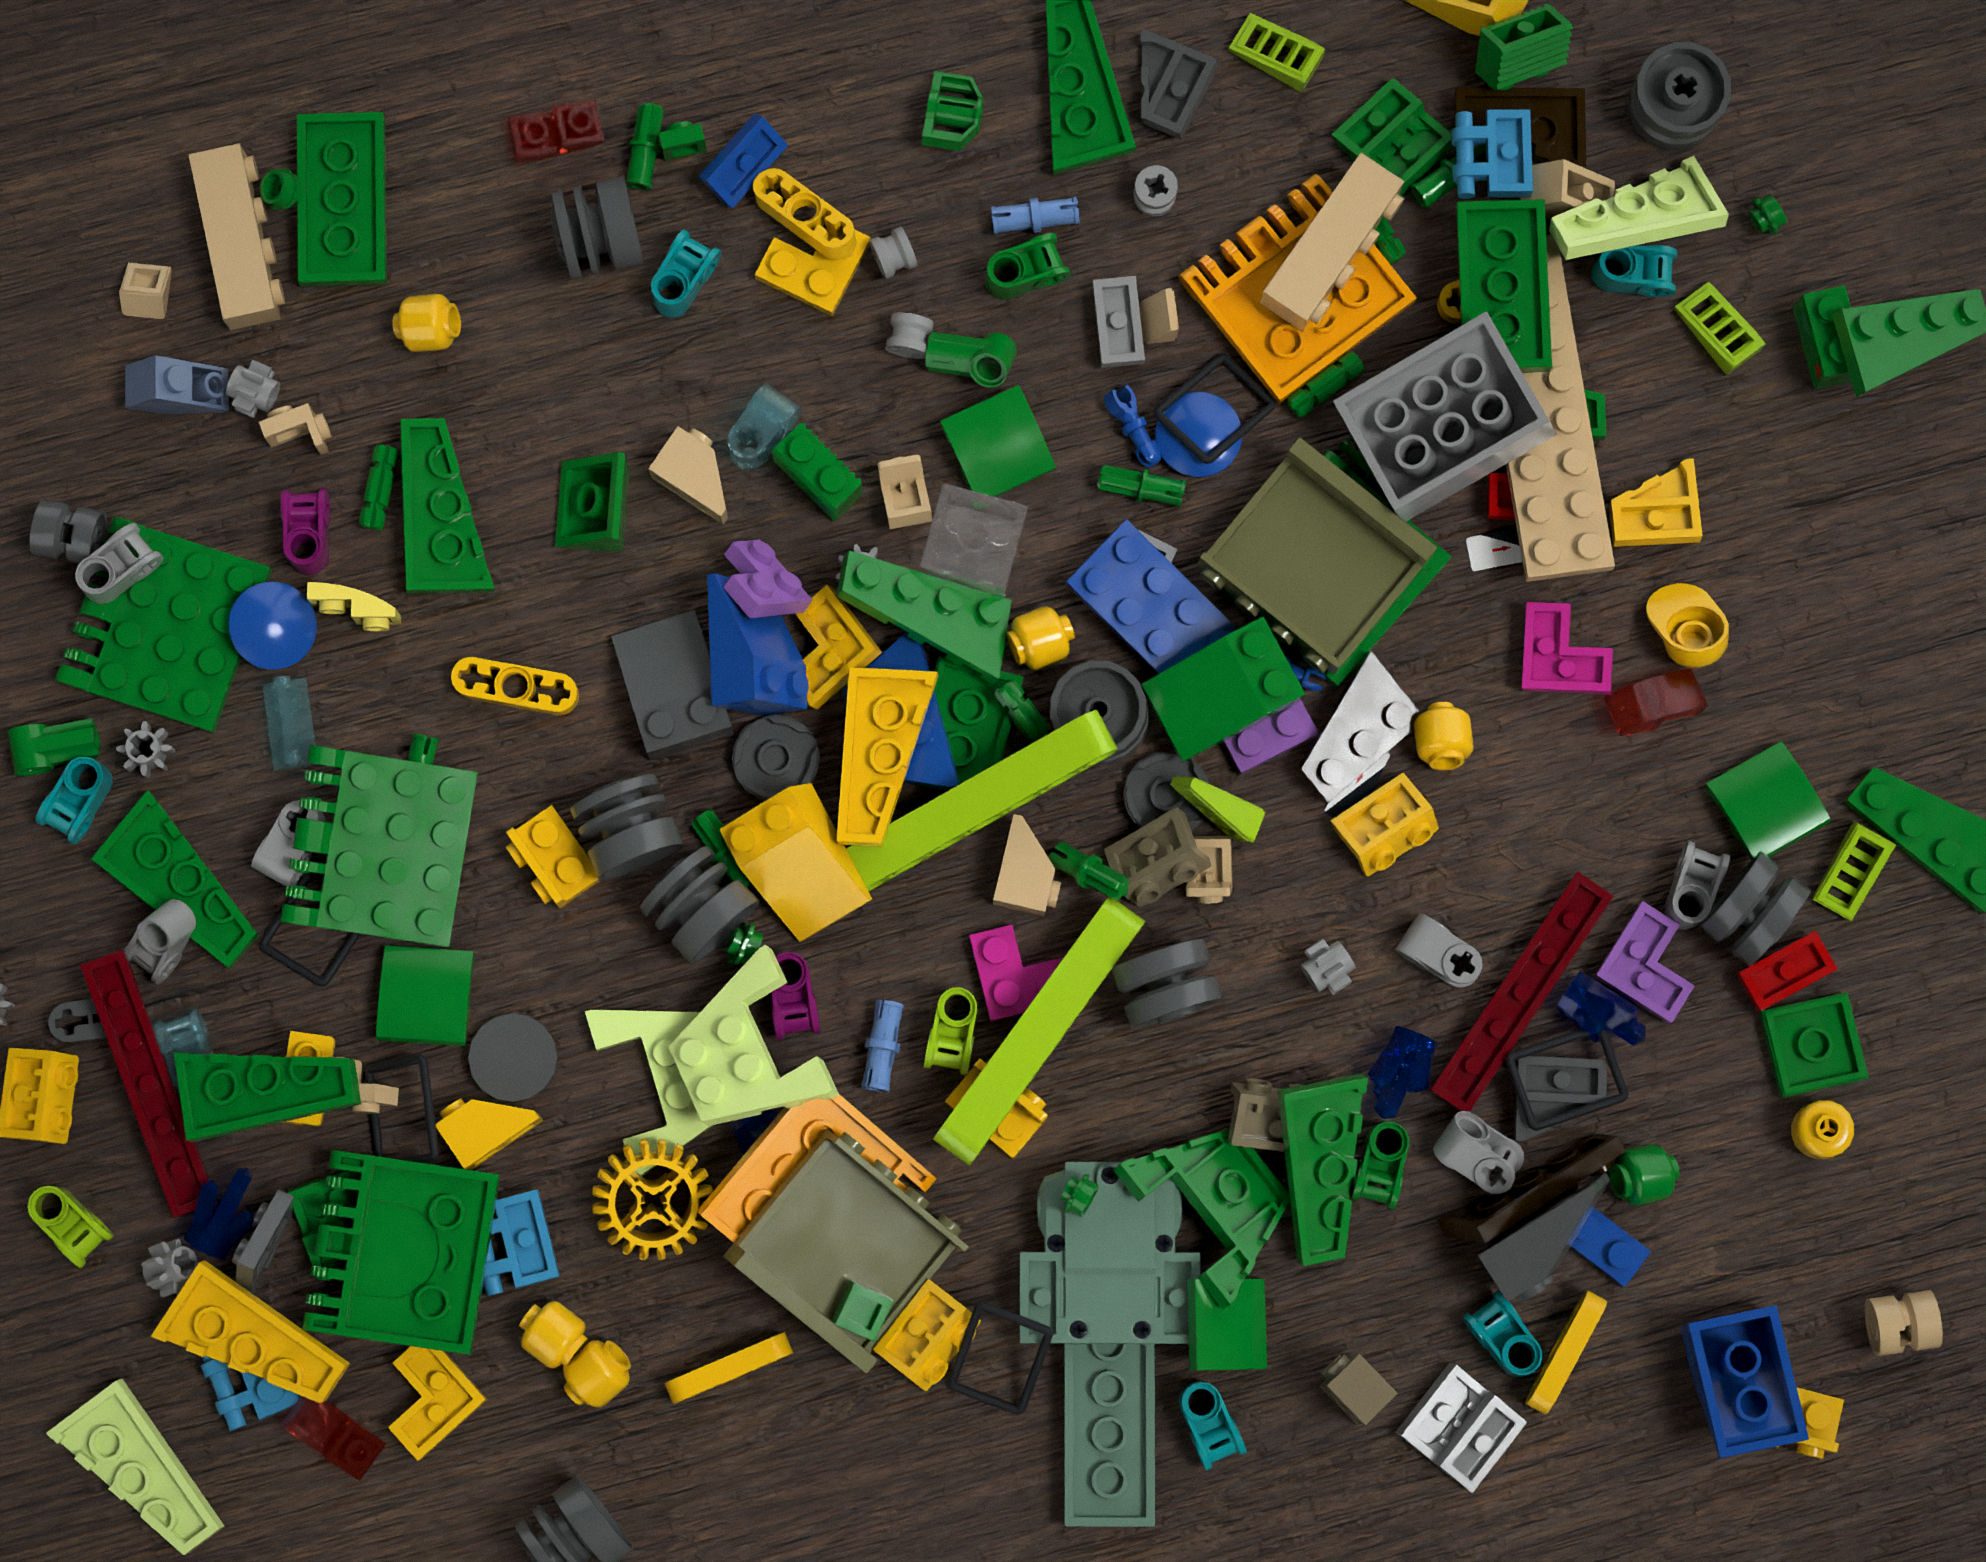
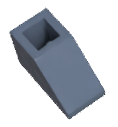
M157 355L125 365V408L157 414L229 411V396L226 395L229 381L228 368Z

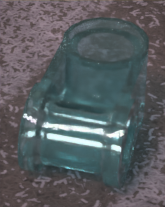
M764 383L753 395L746 410L728 434V446L732 462L744 470H754L762 466L772 453L773 448L794 427L803 408L769 384ZM752 440H755L756 449L747 447L744 451L741 450L740 442L749 444Z
M198 1008L190 1010L188 1016L164 1023L162 1020L154 1022V1031L159 1047L166 1060L171 1080L178 1089L174 1053L212 1054L208 1031Z

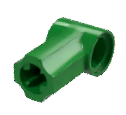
M931 332L925 353V367L928 368V371L972 377L981 386L995 388L1006 380L1016 359L1017 348L1013 340L1002 333H990L982 339ZM988 357L997 360L999 363L992 362Z
M92 718L48 727L45 724H29L7 731L15 776H32L54 770V766L70 763L71 760L78 757H89L92 759L101 757L100 737L95 720Z

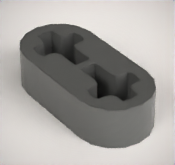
M93 999L65 1002L55 1007L49 1016L48 1026L50 1032L56 1039L62 1042L78 1044L107 1039L101 1022L97 1023L98 1013ZM70 1011L77 1018H88L89 1023L75 1026L74 1034L69 1035L68 1030L60 1028V1021L66 1020L67 1012Z

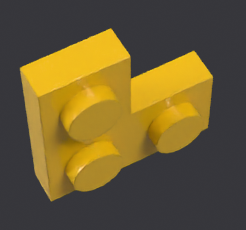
M855 230L856 247L849 256L842 259L827 258L817 250L812 256L774 237L754 274L755 279L832 317L870 245L869 239L871 237ZM827 231L829 241L833 238H838L839 240L844 238L843 232L839 236H835Z
M829 585L823 587L812 597V602L803 613H795L818 644L803 659L806 665V677L809 685L807 702L817 710L848 683L849 667L865 668L882 653L845 602L836 596V590Z
M410 1346L392 1363L422 1397L388 1428L413 1457L420 1461L488 1399L445 1351Z

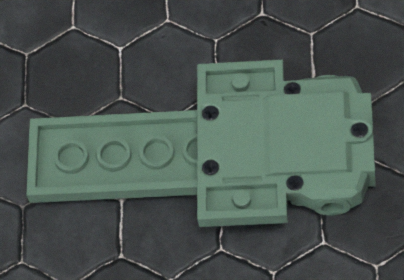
M1065 1162L1064 1170L1045 1176L1039 1189H1037V1227H1039L1044 1237V1252H1020V1316L1049 1326L1053 1331L1050 1344H1064V1526L1155 1527V1344H1189L1187 1279H1198L1200 1275V1253H1175V1237L1179 1228H1181L1182 1217L1180 1189L1171 1178H1168L1138 1202L1113 1171L1122 1162ZM1084 1174H1089L1088 1180L1099 1185L1091 1205L1083 1217L1073 1212L1066 1213L1064 1211L1066 1203L1060 1200L1066 1185L1072 1177L1081 1180ZM1020 1325L1019 1343H1041L1044 1334Z

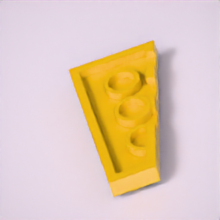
M849 667L837 827L838 845L883 847L939 676L938 672Z

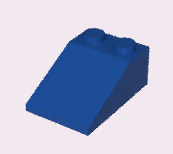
M719 574L707 575L712 706L763 716L806 710L809 687L806 677V665L782 616L749 618L723 588L730 577Z
M1777 1305L1688 1323L1680 1327L1690 1372L1719 1459L1809 1440Z

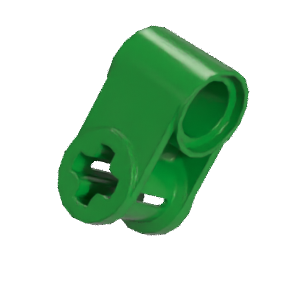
M1043 234L1023 244L995 253L988 261L985 275V286L988 292L998 299H1011L1036 289L1056 285L1069 278L1071 275L1069 267L1063 266L1055 245L1058 242L1056 234ZM999 268H1009L1014 271L1016 279L1012 282H1001L995 277L994 272Z
M1382 1122L1374 1125L1368 1131L1361 1160L1357 1165L1356 1176L1353 1180L1350 1200L1358 1201L1361 1197L1385 1203L1387 1209L1395 1210L1401 1191L1403 1169L1409 1148V1136L1401 1125L1395 1122ZM1384 1129L1394 1131L1399 1139L1397 1150L1390 1155L1381 1153L1376 1146V1137ZM1367 1182L1385 1185L1386 1189L1370 1186Z

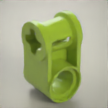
M961 987L951 988L940 996L934 1025L929 1034L923 1068L930 1069L932 1065L958 1069L961 1075L967 1076L975 1038L973 1032L977 1016V1002L974 995L968 990ZM954 996H962L970 1004L969 1015L960 1021L950 1019L945 1013L946 1002ZM946 1049L959 1052L960 1054L953 1055L948 1053H942L938 1050Z
M57 1186L40 1187L29 1198L27 1207L32 1220L53 1240L57 1248L79 1268L86 1264L85 1258L103 1240L110 1241L114 1237L111 1230L65 1188ZM54 1193L62 1201V1210L57 1217L49 1219L42 1212V1202L46 1196Z

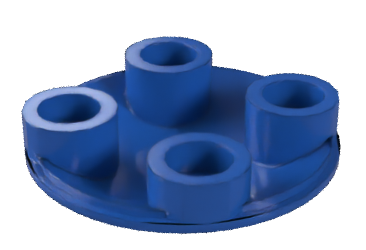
M1206 392L1186 393L1163 412L1206 455H1209L1241 427L1240 420L1234 409L1222 398ZM1159 421L1156 424V443L1165 464L1172 471L1191 477L1212 476L1230 467L1239 452L1242 438H1240L1214 462L1204 464Z
M264 582L248 588L237 598L228 613L229 634L235 649L246 661L259 669L276 670L296 664L309 652L315 640L317 623L310 602L299 590L285 583Z

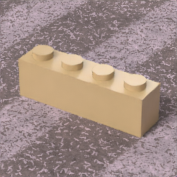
M240 143L188 154L224 322L230 330L280 320L281 316L278 305L285 304V297L280 279L273 280L270 264L277 263L272 239L271 237L264 239L261 223L268 222V216L263 199L255 197L252 182L259 181V174L254 156L247 157Z
M1360 153L1263 291L1260 303L1302 332L1310 321L1317 325L1331 305V302L1326 298L1336 286L1342 290L1353 275L1356 268L1351 263L1359 251L1367 255L1380 235L1375 230L1383 217L1390 221L1402 205L1404 198L1399 194L1404 181L1363 153Z

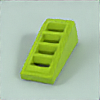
M1252 13L1248 15L1228 48L1229 52L1301 93L1322 61L1326 50L1315 42ZM1254 29L1262 34L1253 49L1246 47L1245 44ZM1270 37L1276 43L1268 56L1260 52ZM1286 46L1291 50L1284 62L1281 63L1276 58L1282 48ZM1298 54H1300L1305 59L1299 69L1296 70L1291 65Z
M1710 282L1704 284L1674 307L1680 318L1726 376L1760 352L1766 345L1754 328ZM1708 298L1712 305L1696 316L1691 310ZM1719 312L1723 318L1710 328H1707L1703 322ZM1729 325L1733 332L1719 341L1715 334ZM1739 338L1743 345L1731 353L1726 347Z
M1176 776L1172 778L1170 785L1227 836H1231V839L1239 842H1254L1266 813L1263 811L1264 809L1195 777Z
M1853 821L1812 900L1852 921L1896 844L1860 823ZM1859 839L1877 849L1874 857L1855 847ZM1852 855L1868 864L1866 872L1847 863L1848 857ZM1841 870L1860 880L1857 888L1837 878ZM1832 885L1852 896L1849 904L1828 893Z

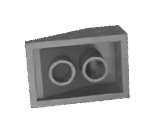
M695 610L611 636L650 761L734 735L727 710L712 706L710 656Z
M1606 1173L1547 1208L1537 1217L1513 1229L1506 1237L1489 1245L1478 1255L1507 1302L1519 1295L1525 1302L1547 1288L1548 1284L1554 1281L1551 1273L1563 1261L1610 1182Z

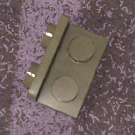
M1178 807L1104 849L1109 867L1126 876L1129 880L1127 887L1129 891L1125 897L1138 907L1156 902L1166 892L1182 883L1194 880L1199 873L1211 867L1209 857L1196 846L1186 813Z
M1247 1078L1245 1084L1232 1082L1230 1092L1235 1096L1228 1135V1142L1231 1145L1285 1152L1278 1090H1282V1088H1274L1271 1082L1257 1078ZM1289 1084L1288 1088L1302 1086V1084Z

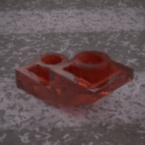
M596 100L554 105L552 111L511 116L507 121L516 163L559 156L590 148L605 141Z
M1691 668L1631 684L1611 692V694H1607L1603 698L1619 736L1657 730L1666 720L1699 715L1708 706Z
M301 1396L281 1423L285 1430L319 1451L324 1458L359 1481L387 1444L328 1400L319 1403Z

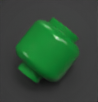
M1651 1143L1625 1149L1626 1152L1615 1158L1613 1166L1609 1169L1610 1185L1613 1192L1619 1199H1623L1631 1206H1643L1667 1199L1672 1195L1675 1181L1679 1178V1167L1676 1159L1672 1155H1668L1660 1145Z

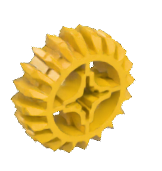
M641 1139L640 1149L642 1153L634 1155L629 1144L624 1145L622 1148L627 1160L622 1162L617 1156L611 1154L608 1157V1162L615 1169L614 1173L606 1169H599L597 1173L598 1178L608 1185H597L592 1188L594 1196L605 1199L592 1205L593 1213L608 1214L597 1222L598 1229L603 1231L614 1227L607 1237L608 1242L614 1245L624 1237L622 1253L625 1255H629L632 1252L635 1244L639 1245V1258L641 1260L648 1258L649 1248H656L659 1260L665 1259L664 1246L670 1244L677 1255L681 1254L683 1250L679 1239L684 1237L689 1243L695 1244L697 1237L690 1228L694 1226L705 1230L708 1226L707 1221L698 1216L696 1212L705 1202L700 1200V1198L708 1197L713 1192L711 1185H697L708 1177L707 1170L700 1168L691 1172L698 1162V1158L695 1154H691L683 1161H680L684 1150L680 1144H676L673 1147L670 1155L666 1154L665 1139L658 1140L656 1151H649L647 1139ZM649 1165H659L672 1169L669 1174L665 1173L655 1180L645 1179L639 1173L636 1174L634 1172L638 1168ZM684 1179L689 1187L690 1199L687 1210L681 1218L669 1202L670 1197L677 1190L676 1186ZM624 1180L630 1186V1190L635 1194L636 1199L629 1208V1213L621 1219L615 1208V1198L617 1190ZM641 1188L652 1195L663 1191L664 1194L660 1195L664 1210L652 1203L642 1208L641 1204H645V1198L642 1195ZM650 1219H658L666 1226L669 1225L671 1227L657 1233H645L633 1229L636 1225L641 1226Z

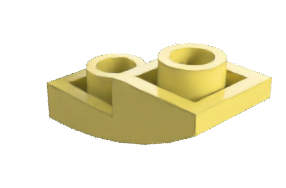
M307 582V600L314 608H319L320 613L344 614L346 607H351L352 619L357 625H363V630L388 631L389 625H401V615L396 608L369 593L342 585Z

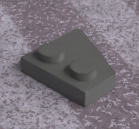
M1143 29L1141 33V118L1143 124L1182 140L1219 67L1218 59Z
M1527 1056L1516 1060V1067L1536 1122L1606 1099L1607 1060ZM1515 1091L1513 1137L1515 1142H1522L1563 1124L1560 1123L1538 1131L1529 1128Z
M277 1190L270 1204L266 1202L261 1204L253 1221V1227L256 1229L250 1240L245 1238L241 1240L232 1259V1263L237 1265L236 1282L255 1296L257 1295L255 1294L256 1281L264 1268L269 1269L279 1243L292 1218L294 1196L281 1190Z

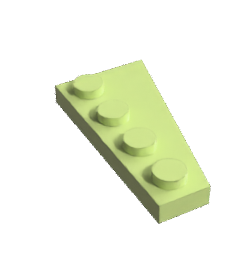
M1692 156L1682 160L1681 166L1673 171L1668 172L1664 168L1650 174L1649 181L1633 188L1631 184H1627L1616 189L1615 195L1609 199L1601 201L1595 198L1552 217L1549 231L1565 260L1725 227L1729 213L1696 158Z
M123 1379L113 1382L46 1433L57 1444L61 1443L76 1456L74 1459L86 1470H92L110 1486L108 1489L120 1500H126L141 1513L140 1517L183 1555L190 1553L225 1527Z

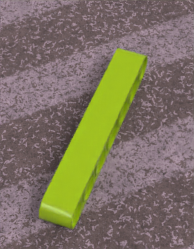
M1093 710L890 823L883 847L852 845L846 848L867 890L871 891L1114 754L1118 748L1097 710Z
M1110 898L1106 899L933 1138L935 1142L970 1166L1138 934L1145 924V920L1120 902Z

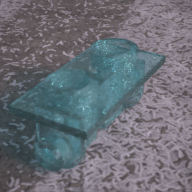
M280 676L273 678V683L262 684L274 771L316 765L307 763L309 745L316 746L307 678L291 680L290 676Z

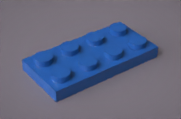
M1127 519L1123 520L1064 582L1156 675L1222 637L1238 630Z

